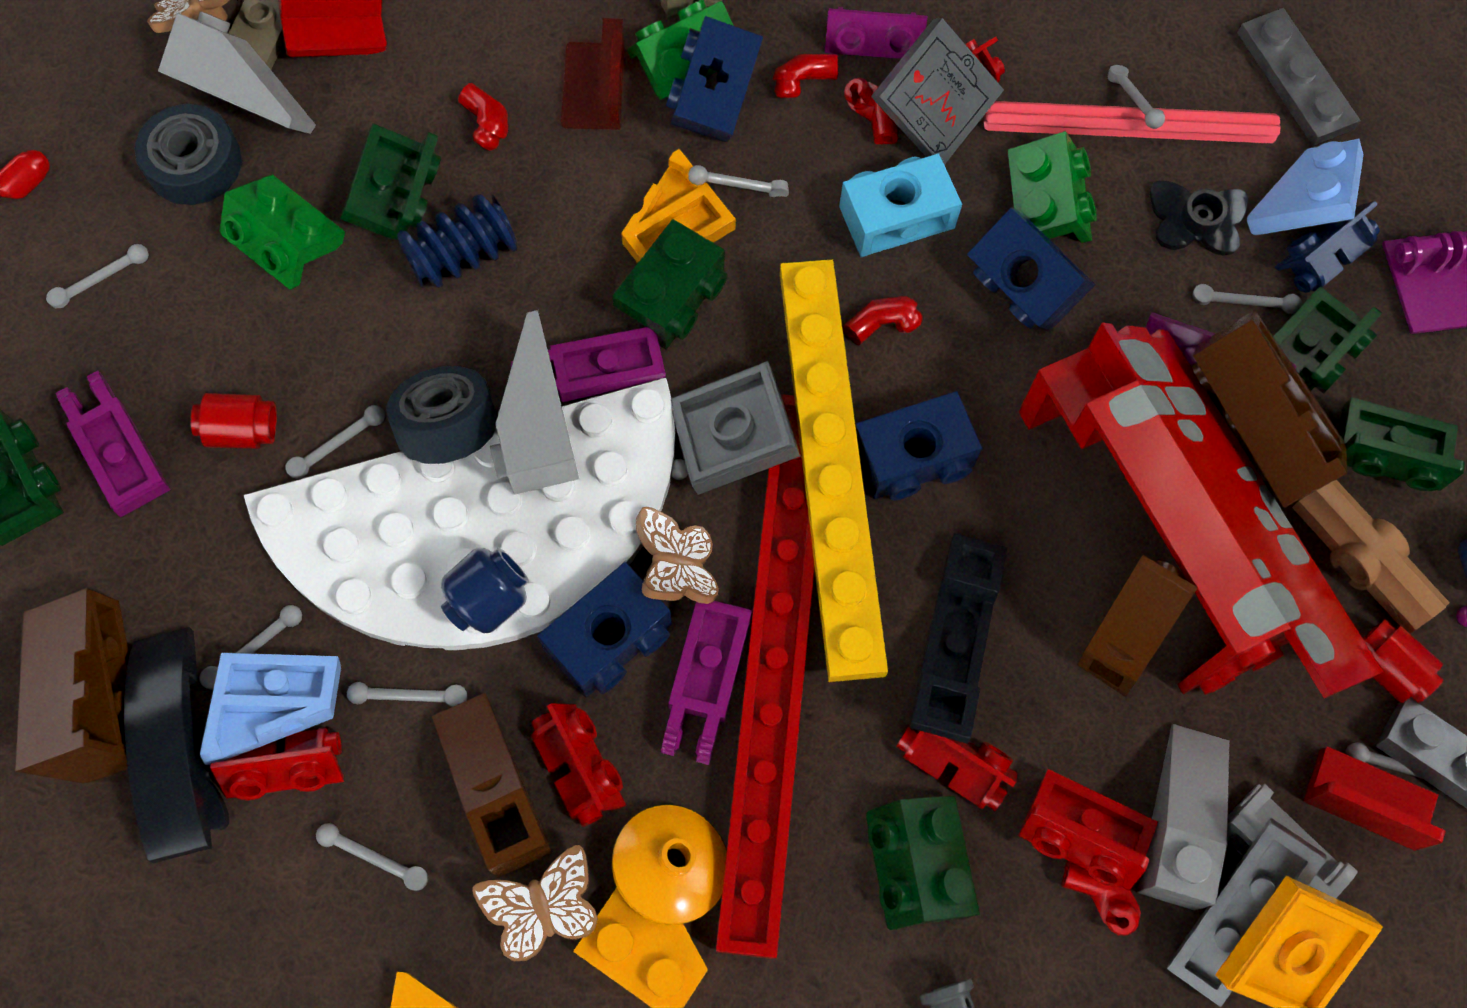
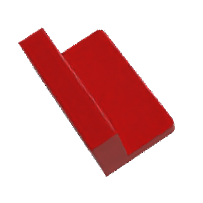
M278 0L285 49L289 57L368 55L384 52L387 48L381 17L382 0Z
M1328 746L1320 749L1303 802L1414 851L1441 844L1446 832L1444 829L1430 824L1439 794Z

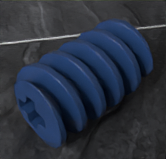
M475 195L472 199L474 213L464 204H456L454 206L455 222L445 213H437L435 216L437 231H434L424 221L418 222L416 225L418 240H415L405 230L398 232V242L422 288V279L426 277L438 288L442 287L441 270L444 268L456 279L461 278L460 261L463 259L475 270L479 269L478 252L482 250L494 261L498 260L497 243L501 241L512 252L517 251V242L510 222L494 195H492V204L483 195Z

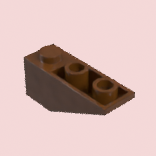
M1142 555L1077 665L1126 697L1198 587L1189 583L1184 574L1175 566L1164 561L1154 562Z
M483 693L433 715L432 719L463 809L487 869L499 878L553 853L487 694Z

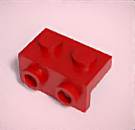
M1048 769L1041 780L1018 836L1031 842L1033 847L1045 856L1054 859L1064 858L1088 870L1090 876L1096 881L1111 887H1122L1129 891L1146 871L1149 863V858L1146 857L1158 821Z

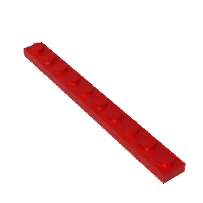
M781 394L800 457L769 468L716 945V953L776 959L778 951L815 567L795 398L793 395Z

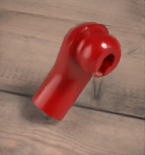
M864 78L850 80L845 86L844 97L854 112L872 122L874 143L876 145L896 143L899 138L897 125L871 97L879 86L867 82Z
M469 83L460 92L458 102L477 116L479 126L473 132L474 142L489 151L495 150L499 145L500 139H505L508 133L507 110L499 101L478 86Z
M908 296L873 299L842 326L843 333L859 346L882 325L895 323L899 332L910 333L921 325L923 317L916 308L918 303Z

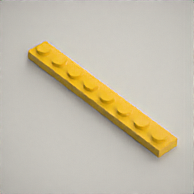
M832 259L781 263L780 281L828 682L886 677L888 673L834 262Z

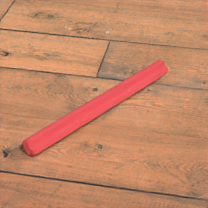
M995 101L983 116V126L987 131L1058 134L1066 131L1067 134L1271 144L1276 141L1281 129L1280 117L1275 113L1156 108L1164 112L1165 122L1161 127L1152 129L1146 125L1145 114L1139 107Z

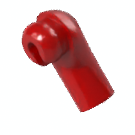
M800 54L776 68L772 80H776V96L778 98L798 97L801 93L800 80H837L838 55Z
M28 150L16 155L0 170V197L10 199L26 197L44 180L50 170L48 158L37 150Z
M1067 860L1061 884L1062 887L1090 895L1103 922L1116 935L1125 936L1136 931L1139 926L1141 911L1131 889L1128 891L1122 887L1104 885L1092 878L1088 870Z

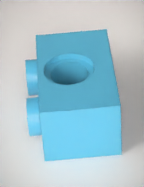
M939 153L925 158L911 157L903 160L895 167L875 173L873 171H864L856 174L850 180L843 182L839 204L860 257L955 229L962 207V202ZM890 200H899L904 202L905 205H896L890 202Z

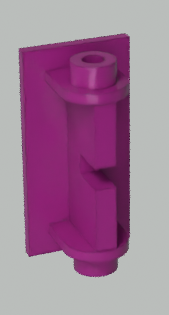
M839 6L838 9L829 8L825 53L901 59L926 29L928 17L916 15V12L898 14L845 10Z

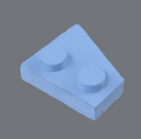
M1360 139L1344 142L1331 141L1318 147L1306 149L1248 215L1247 223L1251 234L1261 235L1354 219L1364 155Z
M221 653L200 751L204 764L211 765V763L228 760L333 719L341 672L339 657Z

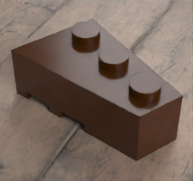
M1253 310L1197 345L1193 354L1196 363L1192 364V370L1196 378L1207 392L1214 390L1224 407L1222 413L1233 432L1238 437H1242L1258 469L1267 479L1284 508L1347 474L1346 443L1256 310Z
M85 588L23 612L15 772L85 784L128 769L124 733V692L130 654L119 600Z

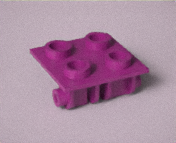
M1467 231L1442 232L1422 237L1408 236L1405 239L1383 241L1382 246L1410 333L1417 334L1467 328Z

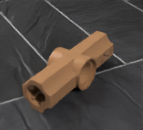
M1337 480L1303 497L1292 507L1332 551L1330 561L1336 569L1340 566L1352 579L1349 584L1353 588L1367 590L1393 620L1409 633L1416 631L1434 618L1450 603L1408 558L1410 554L1409 545L1401 531L1384 519H1372Z

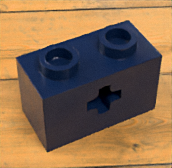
M707 16L704 17L699 31L690 28L681 55L682 59L690 61L684 80L677 77L674 78L666 103V107L674 109L670 124L710 138L728 142L733 135L763 36ZM709 69L718 71L716 76L718 83L714 90L705 87L706 77L704 76Z

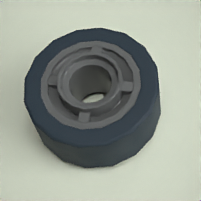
M176 105L167 107L153 115L139 130L134 146L137 165L159 196L177 204L196 205L212 201L228 191L238 178L242 165L240 146L229 125L219 113L202 105ZM194 151L192 154L183 157L185 154Z
M441 366L422 371L410 377L392 392L386 405L388 420L399 449L409 459L424 464H444L463 459L481 449L493 437L496 429L497 415L486 379L475 370L461 366Z

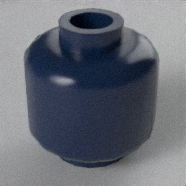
M476 548L442 578L441 589L447 601L441 605V609L446 617L461 631H465L471 626L481 633H491L524 606L527 599L524 586L529 580L515 560L501 548H497L493 552L485 548Z

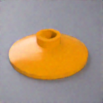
M675 805L654 806L635 815L619 833L612 853L613 877L617 889L625 902L642 917L666 925L685 924L705 915L721 898L727 851L716 829L698 813ZM668 850H679L685 857V866L676 867L672 865L667 857Z

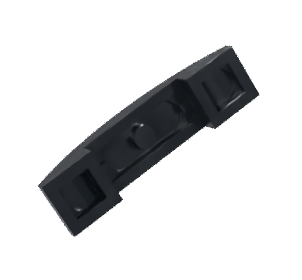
M956 533L953 534L922 658L910 728L966 744L969 743L980 694L978 683L994 602L1000 590L1008 547Z
M190 627L134 641L126 671L124 733L128 775L142 843L148 861L153 864L212 848L208 795L205 789L197 785L189 685L198 683L194 631Z

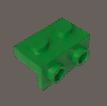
M700 0L677 12L681 21L664 28L660 20L635 33L638 42L627 49V52L631 59L636 56L638 57L659 100L669 96L675 77L683 80L685 78L690 61L682 59L681 55L690 28L699 31L705 16L734 26L722 1L706 7L704 0ZM709 69L704 77H707L717 71Z
M1064 131L1008 149L1014 209L1023 213L1049 239L1074 232L1081 243L1092 241L1090 223L1097 220V212L1091 193L1089 191L1086 192L1085 178L1091 176V166L1084 147L1077 148L1067 132Z
M273 174L225 192L220 223L221 235L289 290L300 285L304 264L335 251L343 244L345 231Z

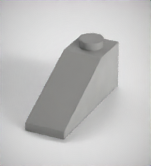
M200 11L197 20L179 13L176 14L158 72L282 126L311 134L316 124L246 40L228 33L231 23Z
M538 310L527 312L496 420L500 444L490 446L497 478L508 476L514 495L579 479Z
M1176 724L1171 725L1152 819L1158 821L1146 854V857L1149 858V863L1146 871L1139 879L1137 893L1194 911L1216 904L1227 846L1229 740Z

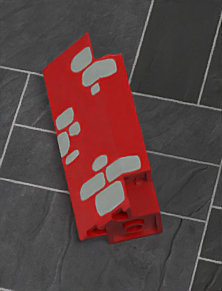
M1101 323L1087 349L1039 369L1019 410V414L1028 430L1062 416L1081 449L1099 441H1104L1189 583L1198 587L1195 594L1226 644L1225 648L1177 684L1183 694L1199 686L1204 695L1215 692L1235 681V677L1250 669L1253 672L1285 656L1280 647L1287 643H1290L1324 699L1384 672L1213 400L1196 378L1192 367L1168 330L1159 329L1150 335L1145 327L1126 325L1117 333L1113 324Z

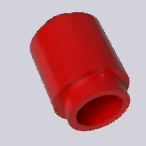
M205 393L201 404H194L192 407L191 431L193 436H200L204 447L260 449L261 444H273L275 441L277 423L276 404L274 401H263L261 395Z
M1384 619L1363 637L1384 671L1372 678L1400 703L1407 701L1411 697L1419 704L1443 683L1444 679L1437 672L1444 663L1401 625L1395 628Z

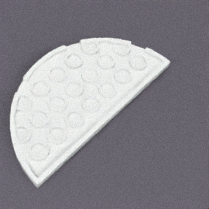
M662 378L562 406L578 472V480L514 495L508 476L498 479L494 468L490 446L500 444L496 428L493 437L481 449L463 459L452 462L424 464L409 459L400 451L246 494L244 499L251 522L263 547L277 568L304 597L343 625L365 635L401 646L444 648L445 650L484 648L519 640L543 631L621 564L626 562L630 565L643 547L636 531V517L642 507H652L662 511L671 482L675 451V423L667 379ZM476 548H485L492 552L497 548H501L515 560L529 580L524 586L527 596L524 606L491 633H481L471 626L465 631H461L446 617L441 609V605L447 601L441 589L442 578Z

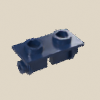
M1376 201L1357 206L1354 219L1327 223L1317 233L1312 231L1299 237L1287 246L1286 249L1290 255L1274 268L1278 271L1291 268L1296 275L1294 277V284L1303 293H1308L1311 290L1315 292L1319 287L1323 288L1324 285L1344 270L1335 256V252L1343 264L1347 265L1356 260L1377 242V235L1380 232L1379 226L1375 221L1366 217V214L1377 206Z

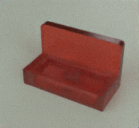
M603 18L601 43L569 42L566 45L561 125L563 128L621 130L625 58L623 19Z

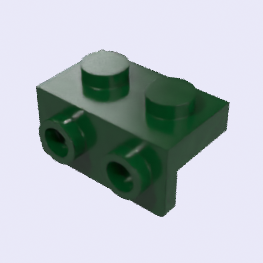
M372 123L367 133L340 219L397 240L399 231H407L410 226L416 228L417 223L423 219L428 203L427 199L420 197L424 183L432 184L441 161V156L434 154L438 136L428 132L422 143H419Z
M672 219L612 295L613 306L655 331L659 346L666 350L676 337L683 340L691 332L698 318L696 310L704 299L707 298L713 301L723 289L727 280V273L724 272L725 250Z
M1319 287L1273 337L1290 362L1296 364V371L1309 390L1312 391L1316 388L1324 394L1346 370L1338 361L1346 353L1356 359L1378 335L1369 327L1378 319L1382 312L1373 307L1362 319L1323 288Z
M1352 397L1343 405L1338 433L1346 443L1347 466L1352 467L1354 472L1369 477L1386 476L1406 482L1410 488L1419 491H1441L1464 473L1465 462L1454 459L1458 431L1457 425Z
M0 409V545L3 546L60 516L64 512L55 496V493L62 490L58 479L45 462L38 463L32 451L39 447V443L31 428L22 418L13 421Z
M955 796L900 799L869 810L866 813L868 840L873 851L880 888L879 898L889 930L980 915Z

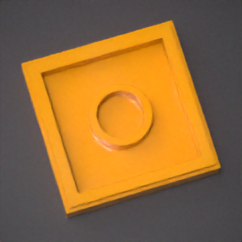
M1285 876L1215 975L1227 989L1273 1008H1325L1381 932L1383 926L1370 914L1289 876Z

